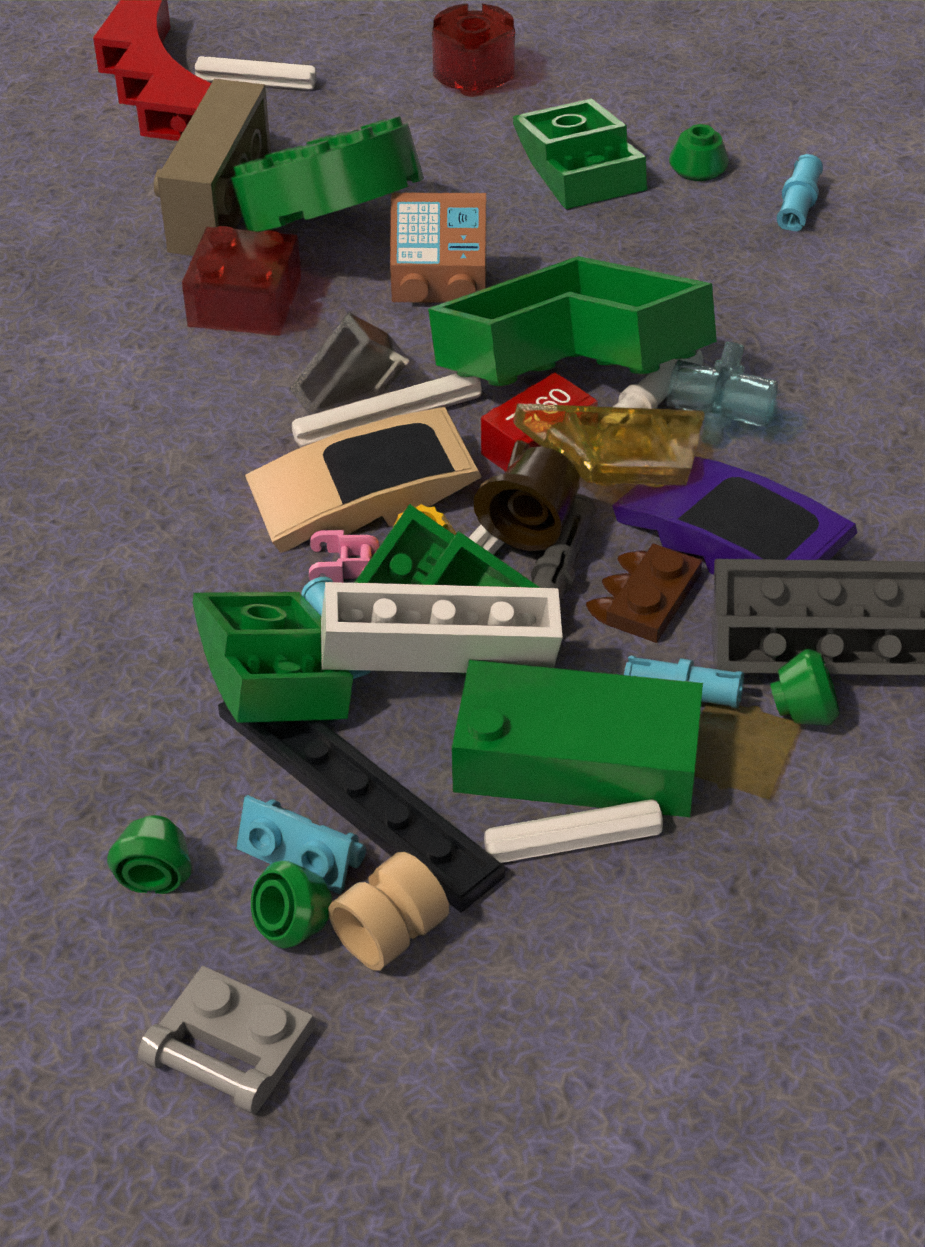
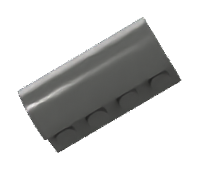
M715 559L714 616H712L714 669L732 672L741 671L743 673H778V669L802 651L810 649L822 654L830 674L925 675V561Z

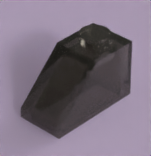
M348 312L290 387V390L309 415L383 395L410 359L387 332Z

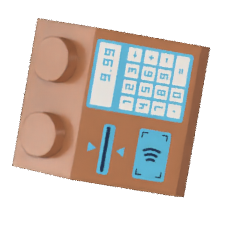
M391 193L390 272L392 302L445 303L486 288V193Z

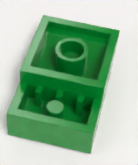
M592 98L513 116V125L530 162L565 209L647 190L646 156L627 142V125Z
M411 504L408 505L354 582L540 588L458 531L454 535Z
M300 592L193 593L192 603L210 671L227 708L237 723L348 719L353 675L348 670H322L321 615Z

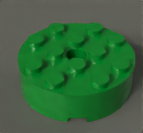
M400 116L383 119L360 127L361 130L357 129L346 133L327 135L308 141L305 146L301 145L282 149L265 155L264 159H256L234 166L236 175L231 177L247 231L252 233L282 227L287 223L304 217L305 220L404 189L408 187L407 181H412V183L422 181L424 176L408 123L403 124Z

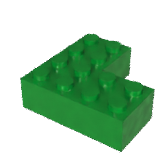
M581 256L428 308L436 366L457 371V375L461 377L475 376L486 379L488 384L493 386L512 384L518 380V375L528 371L551 369L556 366L555 361L568 356H586L596 359V363L599 365L617 364L629 367L630 372L634 374H648L658 371L662 363L672 359L691 358L697 354V349L717 342L712 283Z

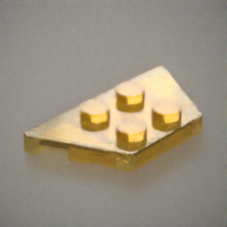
M518 403L513 422L516 427L540 446L554 449L565 455L575 465L579 476L587 483H596L602 486L644 484L650 487H662L664 485L687 484L705 414L703 411Z

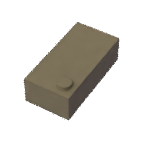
M214 79L163 168L157 170L154 178V193L157 197H160L168 253L212 259L221 258L242 217L231 177L236 175L233 167L256 159H264L265 155L271 153L265 84Z

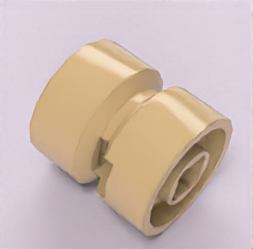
M406 852L394 854L377 867L374 873L368 877L369 884L366 882L356 883L331 902L328 907L329 919L342 944L371 970H382L409 947L410 938L414 939L418 935H426L449 915V903L437 878L425 864Z

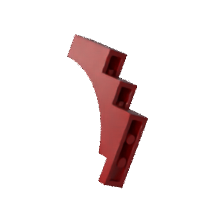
M120 0L93 37L98 72L115 75L119 104L136 106L140 136L178 141L211 83L183 68L164 48L165 37L171 28L167 0Z

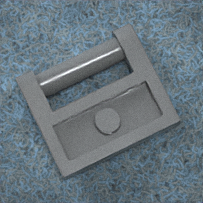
M202 965L159 1024L152 1025L147 1030L139 1046L138 1058L140 1061L159 1069L163 1065H167L234 1097L235 1106L256 1114L315 1029L313 1015ZM185 1035H188L255 1066V1068L244 1072L182 1043L181 1040Z

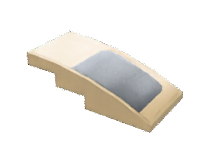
M445 407L397 415L339 432L291 451L245 475L272 543L280 553L287 552L307 541L315 532L321 530H344V535H348L383 516L389 527L394 526L398 514L403 513L409 504L414 507H418L421 504L429 507L482 477Z

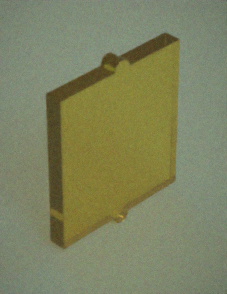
M706 703L699 721L694 776L717 783V787L721 790L730 787L770 799L801 724H795L794 721L761 712L758 706L747 708L739 705V708L735 709L731 708V706Z

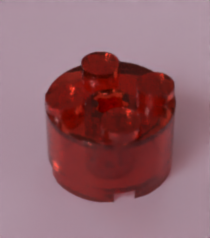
M459 4L439 12L433 20L432 28L434 78L448 87L460 90L463 95L469 97L480 96L484 94L485 90L496 88L512 80L515 76V28L513 16L506 10L489 4H482V11H468V4Z

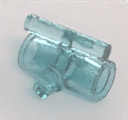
M725 342L721 360H715L714 367L683 360H677L674 365L668 386L667 405L702 413L700 420L705 423L700 440L703 442L720 445L724 427H729L731 420L768 427L770 421H774L778 409V402L776 401L778 381L744 374L745 367L740 365L745 346L739 343Z

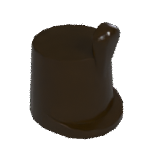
M517 440L513 447L507 471L504 474L492 476L483 482L474 496V512L479 523L491 535L510 546L526 551L545 550L555 544L563 530L580 488V476L575 465L560 452L546 447L528 449L529 443Z

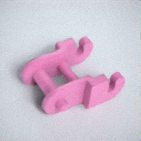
M321 530L315 532L310 540L311 549L319 552L321 550V542H326L328 552L339 553L340 558H338L337 562H317L309 568V579L311 581L318 578L320 574H325V577L331 578L333 582L344 583V579H357L372 558V555L379 548V541L371 535H344V530ZM348 556H360V558H348Z

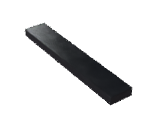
M224 701L218 705L220 718L391 857L397 852H406L425 864L443 888L448 903L460 913L505 878V866L321 721L237 723Z

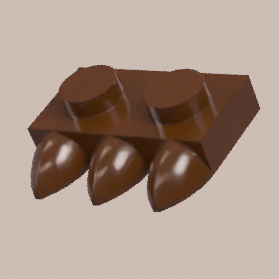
M653 543L648 551L637 550L619 555L617 559L628 573L615 574L602 579L605 589L614 597H601L586 602V607L591 615L603 624L657 643L701 575L702 560Z

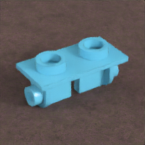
M249 795L244 797L236 849L269 864L277 861L293 862L320 875L326 882L329 890L338 894L343 892L348 865L354 868L359 867L366 854V846L359 843V837L356 834L348 833L345 835L327 826L314 824L312 820L282 808L281 803L274 799L265 803Z

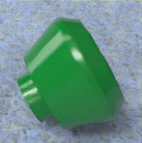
M697 124L680 134L670 153L669 164L679 176L685 179L707 181L718 177L727 169L729 157L721 135L708 125Z
M806 649L778 669L780 681L770 683L779 715L791 714L795 724L829 726L840 715L836 692L822 654Z
M158 815L146 816L131 822L111 846L107 855L108 867L116 880L127 889L137 893H147V891H155V894L170 893L183 885L189 879L192 871V863L184 833L171 820Z
M277 861L270 864L254 884L251 894L252 918L258 931L272 945L279 948H292L323 929L329 919L328 907L332 902V896L326 882L317 873L290 861Z

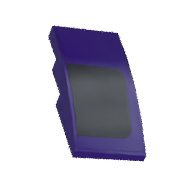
M675 452L612 505L618 522L625 525L657 530L663 547L674 551L704 556L708 572L713 575L715 559L830 560L858 533L856 524L810 497L764 476L719 461Z

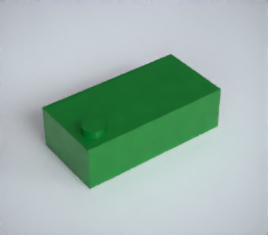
M469 660L452 743L453 792L605 808L653 799L658 802L662 815L690 818L703 683Z

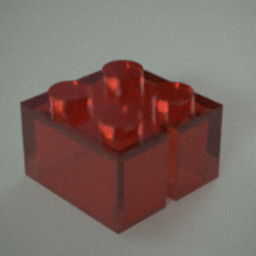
M206 226L182 280L187 326L280 336L290 310L289 304L293 303L301 281L298 235L282 234L272 230L255 232L233 229L228 226Z

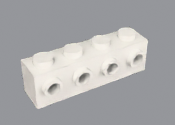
M325 582L321 617L322 670L467 673L469 660L554 668L563 638L558 588Z

